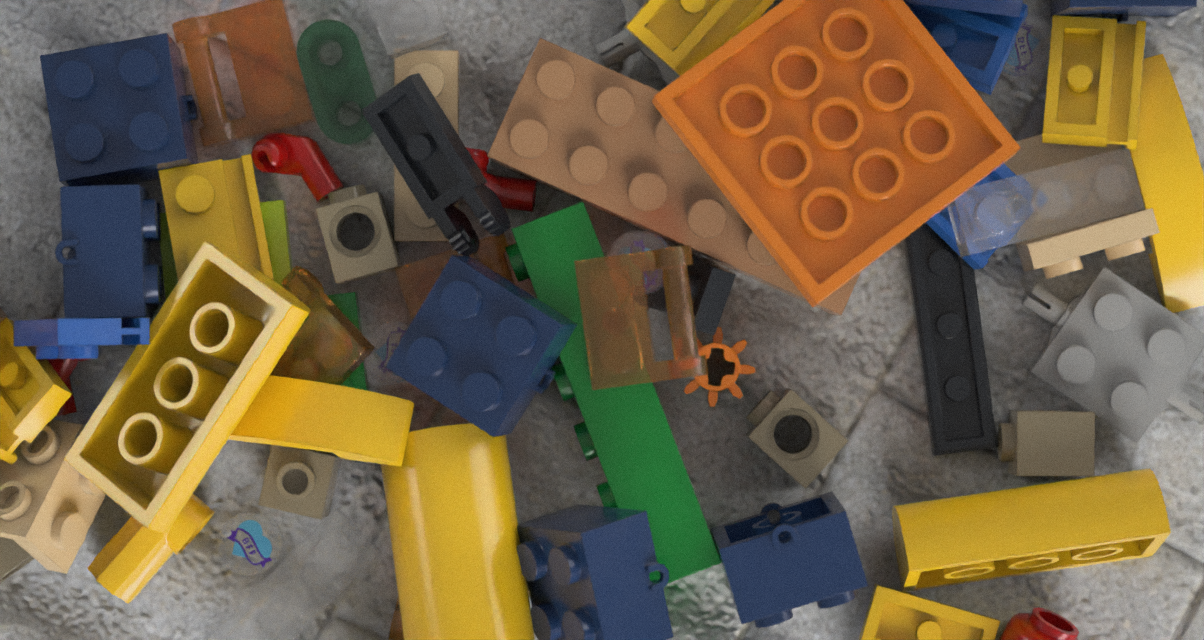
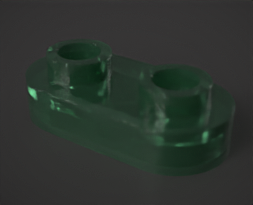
M325 19L314 22L303 31L298 40L297 59L318 126L329 139L338 144L353 146L364 143L375 132L363 115L362 109L378 97L360 40L349 26L340 21ZM331 42L339 44L342 48V57L339 62L334 65L323 64L320 60L322 47ZM346 103H356L361 109L359 121L351 126L341 124L338 117L340 108Z

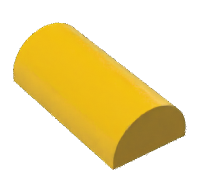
M204 241L149 326L150 344L136 346L64 460L147 529L162 533L168 532L311 310L296 296L257 269L225 250Z
M472 423L439 426L409 432L402 466L381 464L404 640H535L527 581L522 574L516 549L520 544L517 529L518 518L506 435L493 437Z
M1150 468L908 503L892 507L894 544L901 591L904 592L1153 556L1171 533L1162 491L1154 472Z

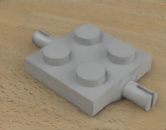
M1101 265L1085 290L1069 300L1068 303L1043 288L1038 282L1031 287L1030 292L1050 306H1044L1028 294L1023 299L1021 305L1028 307L1053 324L1046 346L1029 369L1031 373L1086 410L1095 412V416L1135 443H1138L1154 418L1171 404L1196 420L1198 424H1204V412L1189 403V401H1193L1204 408V395L1186 384L1191 366L1204 349L1203 332L1103 265Z

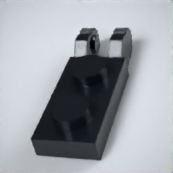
M420 73L408 76L362 109L363 115L428 219L433 218L445 238L449 240V244L452 245L459 255H472L480 248L479 244L481 243L476 230L472 228V224L466 214L454 206L462 199L466 200L474 215L480 220L484 230H487L489 234H492L494 237L497 235L498 237L509 230L511 221L506 213V209L502 207V203L496 193L484 185L487 183V180Z

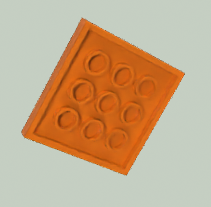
M783 0L655 94L652 100L657 110L813 308L1021 149L903 0Z

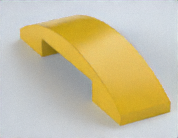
M1159 54L1144 58L1137 147L1136 149H1126L1127 145H1124L1141 211L1153 208L1160 233L1148 236L1153 252L1148 254L1161 305L1176 313L1204 305V175L1178 90L1164 55Z
M269 375L228 440L332 452L342 459L402 466L414 403L407 399L367 390Z

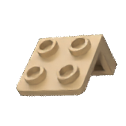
M1042 134L1016 141L1021 149L1004 163L1042 200L1013 233L1024 272L1043 268L1046 279L1083 269L1080 256L1103 249L1108 261L1145 250L1142 238L1160 233L1153 208L1140 210L1122 146L1119 144L1095 147L1042 143Z
M51 420L31 443L23 440L14 450L18 459L12 465L0 459V537L13 539L47 570L67 574L106 494L64 460L84 426L82 424Z

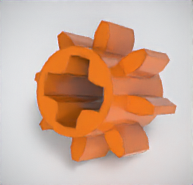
M717 327L715 335H712V343L702 345L698 338L690 335L688 337L689 344L696 351L692 359L675 361V366L681 369H691V374L694 378L683 389L685 394L694 392L699 386L707 389V401L710 407H715L718 400V391L728 389L733 396L740 399L743 395L741 389L735 384L739 373L748 375L755 373L754 367L740 364L737 356L747 345L745 339L736 342L731 347L722 344L723 332L721 327ZM711 348L722 349V359L732 362L733 370L731 374L721 375L719 385L712 386L708 384L707 374L697 372L698 359L709 358Z

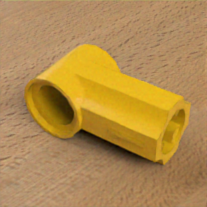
M192 494L166 533L147 529L131 516L118 533L97 554L87 569L94 575L96 581L111 594L121 598L126 603H130L173 553L178 555L186 548L215 512L195 494Z

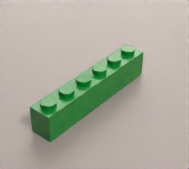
M584 202L512 228L516 243L506 246L505 249L518 282L530 278L536 296L540 301L578 324L559 354L562 362L554 364L551 369L556 372L554 378L563 401L576 398L584 422L573 425L586 461L598 457L607 481L596 485L603 506L647 511L657 562L665 565L669 571V581L667 584L721 564L719 554ZM658 570L650 572L649 578L651 581L660 579Z

